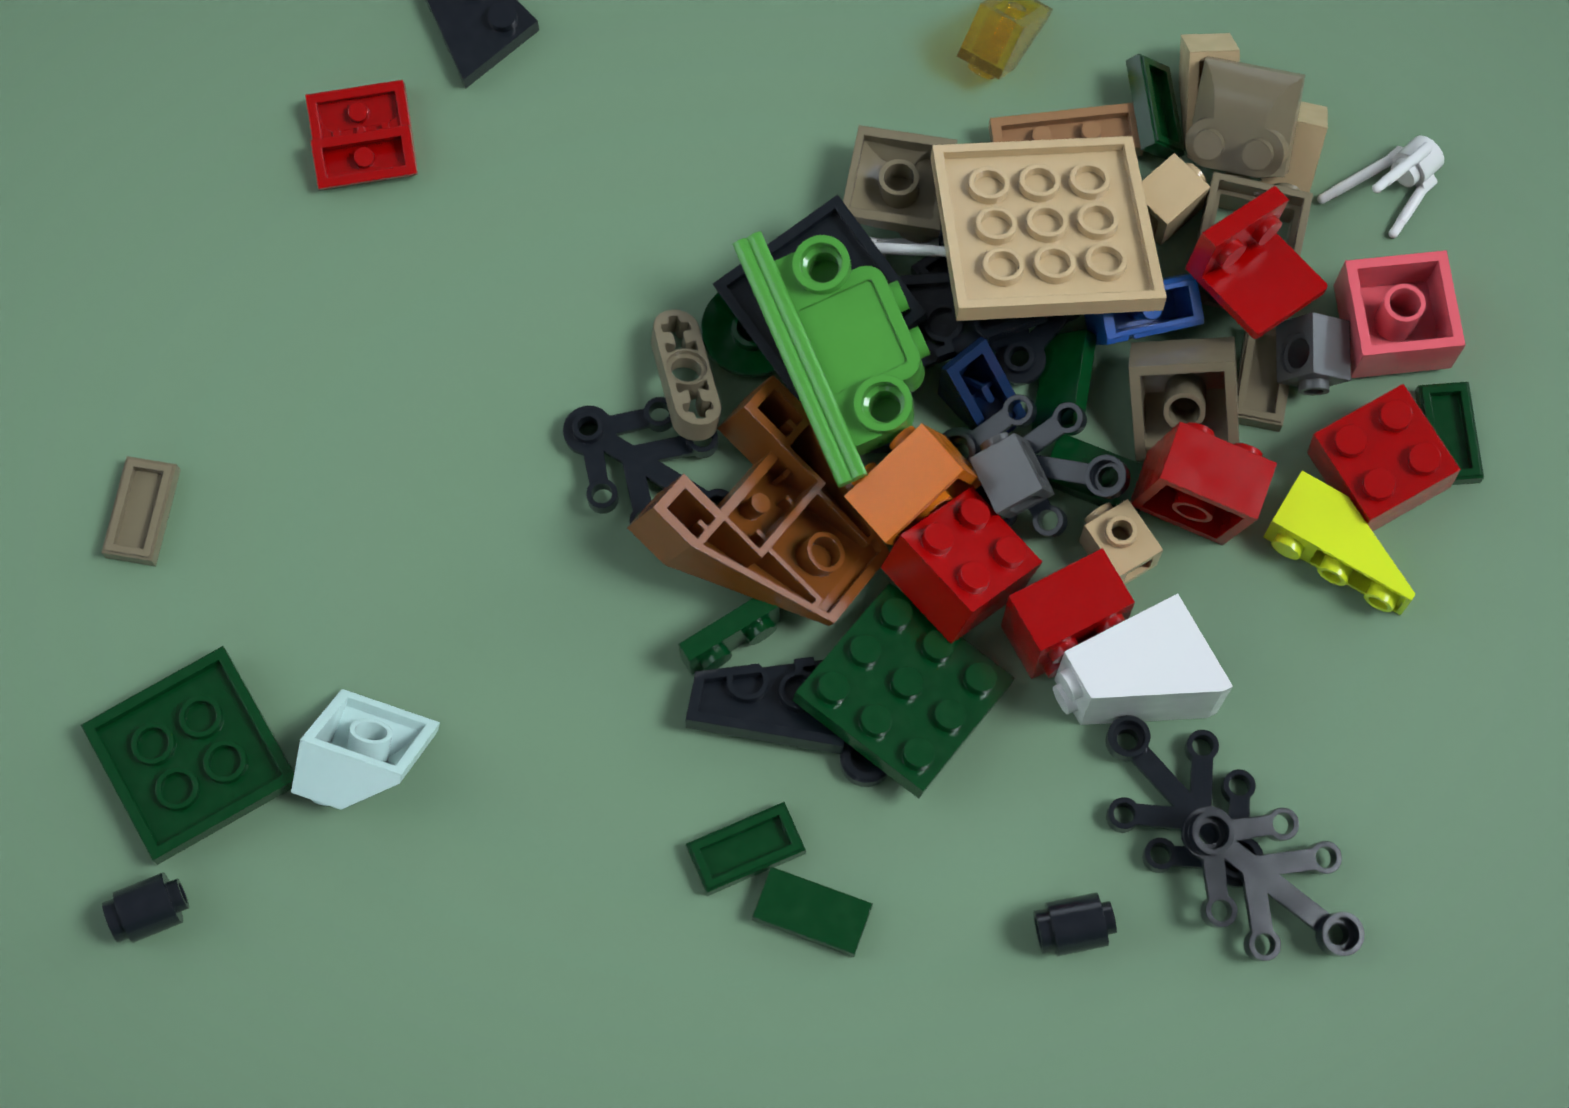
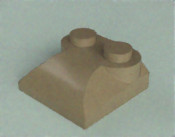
M1207 56L1204 60L1193 123L1185 139L1187 158L1203 167L1256 178L1285 177L1289 172L1306 75Z
M859 125L843 198L844 204L859 224L896 231L902 238L914 243H927L938 238L942 227L930 159L932 145L957 144V140Z

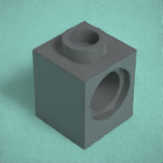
M1311 312L1285 320L1277 325V383L1298 387L1299 394L1315 396L1329 393L1330 386L1351 381L1350 321Z
M1003 432L988 438L980 445L982 451L969 458L998 515L1011 519L1055 495L1029 441L1016 433L1009 436L1008 432Z

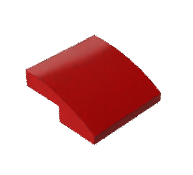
M403 80L305 95L312 140L310 141L319 190L418 175L408 99Z

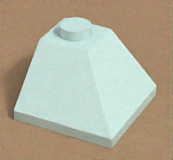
M341 689L300 739L291 793L311 799L316 804L342 810L401 783L439 730L440 722Z

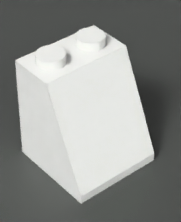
M1177 593L1066 650L1054 679L1057 685L1053 686V692L1058 704L1067 715L1073 712L1080 725L1113 723L1117 718L1126 715L1136 716L1143 721L1208 718L1218 712L1233 685Z

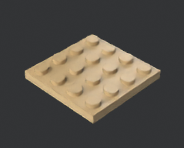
M1132 136L932 145L930 159L956 321L1161 311L1164 309L1167 297Z

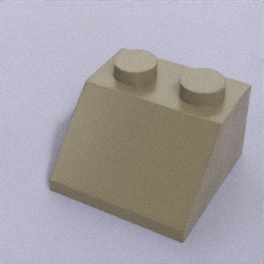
M1235 337L1131 343L1128 368L1136 461H1145L1148 450L1180 421L1183 423L1194 422L1205 425L1213 430L1214 436L1232 444L1240 443Z

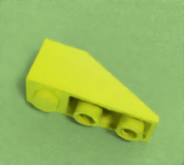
M1301 471L1263 538L1271 541L1272 547L1281 555L1293 560L1300 558L1318 568L1319 575L1328 582L1338 586L1348 585L1364 594L1365 601L1372 607L1383 612L1394 611L1401 615L1413 600L1415 592L1347 495L1310 474Z

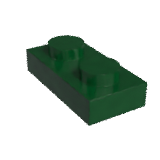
M752 598L679 643L681 660L691 675L695 674V671L702 669L720 668L730 660L732 650L747 641L750 645L758 644L775 632L777 629L775 624L780 622L779 606Z

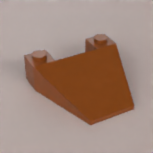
M772 375L748 394L717 428L753 464L723 500L716 506L685 474H682L659 492L627 529L668 567L831 626L879 570L890 552L880 536L844 497L853 488L851 483L838 488L802 403Z

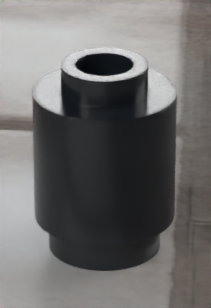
M162 872L113 892V898L103 902L102 909L107 925L116 942L120 943L130 939L134 943L183 923L182 911L189 909V902L179 879L176 878L169 881L166 874Z
M1097 892L1046 902L1044 909L1033 911L1035 929L1042 954L1055 952L1058 957L1109 946L1108 935L1117 933L1111 902H1101Z

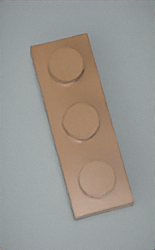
M1133 103L994 117L989 120L988 128L991 142L1132 136L1136 156H1142L1144 152L1140 146Z

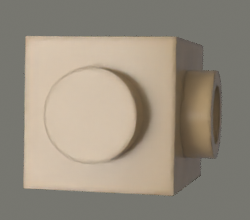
M1175 153L1142 181L1154 240L1162 245L1202 210L1210 189L1201 170L1192 163H1185Z
M1128 499L1114 508L1111 503H1106L1092 511L1085 518L1086 524L1083 527L1079 540L1080 544L1088 555L1103 548L1125 585L1157 566L1163 548Z

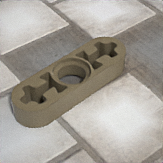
M681 310L664 311L654 320L651 347L674 430L680 436L693 441L706 440L713 436L718 428L721 404L699 325L696 319L687 312ZM671 332H675L676 336L682 339L681 349L675 350L676 343ZM681 367L690 368L698 374L699 378L689 382L677 379L672 374V371ZM696 399L697 413L699 417L704 418H696L695 414L689 411L690 400Z

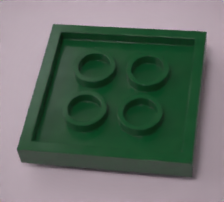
M889 582L799 687L792 701L919 799L1008 690L1015 678L962 637L950 644L913 602Z
M224 646L81 724L148 853L157 865L292 789L294 770Z

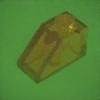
M986 0L980 4L957 57L968 62V68L978 76L986 79H1001L1016 68L1048 20L1053 9L1037 0Z

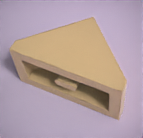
M1301 101L1289 172L1285 177L1261 178L1260 182L1269 184L1289 183L1297 186L1301 191L1310 193L1328 129L1327 107Z

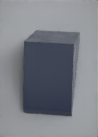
M979 337L941 367L938 395L970 430H974L1003 409L1005 401L1009 397L1016 395L987 340L983 337ZM1017 403L1012 410L1015 420H1020L1026 416L1021 403ZM1012 426V427H1011L1009 430H1007L1006 432H1008V434H1009L1010 432H1012V431H1013L1015 428H1017V427H1016V426Z

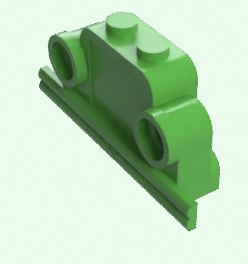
M761 231L755 232L747 238L737 240L732 245L838 488L867 476V471L860 456L892 442L900 432L913 425L914 404L911 392L917 390L924 380L925 370L921 359L931 355L919 327L916 326L908 329L901 312L910 309L898 280L888 284L884 274L873 266H860L852 270L851 259L846 247L838 239L828 235L810 237L803 241L795 252L775 261Z

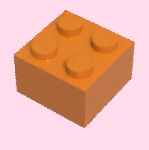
M921 423L916 429L914 426H909L900 432L889 445L892 451L878 465L875 462L866 465L865 469L868 475L852 482L851 484L854 487L844 497L885 543L894 546L902 533L971 486L976 490L981 485V482L973 466L945 435Z

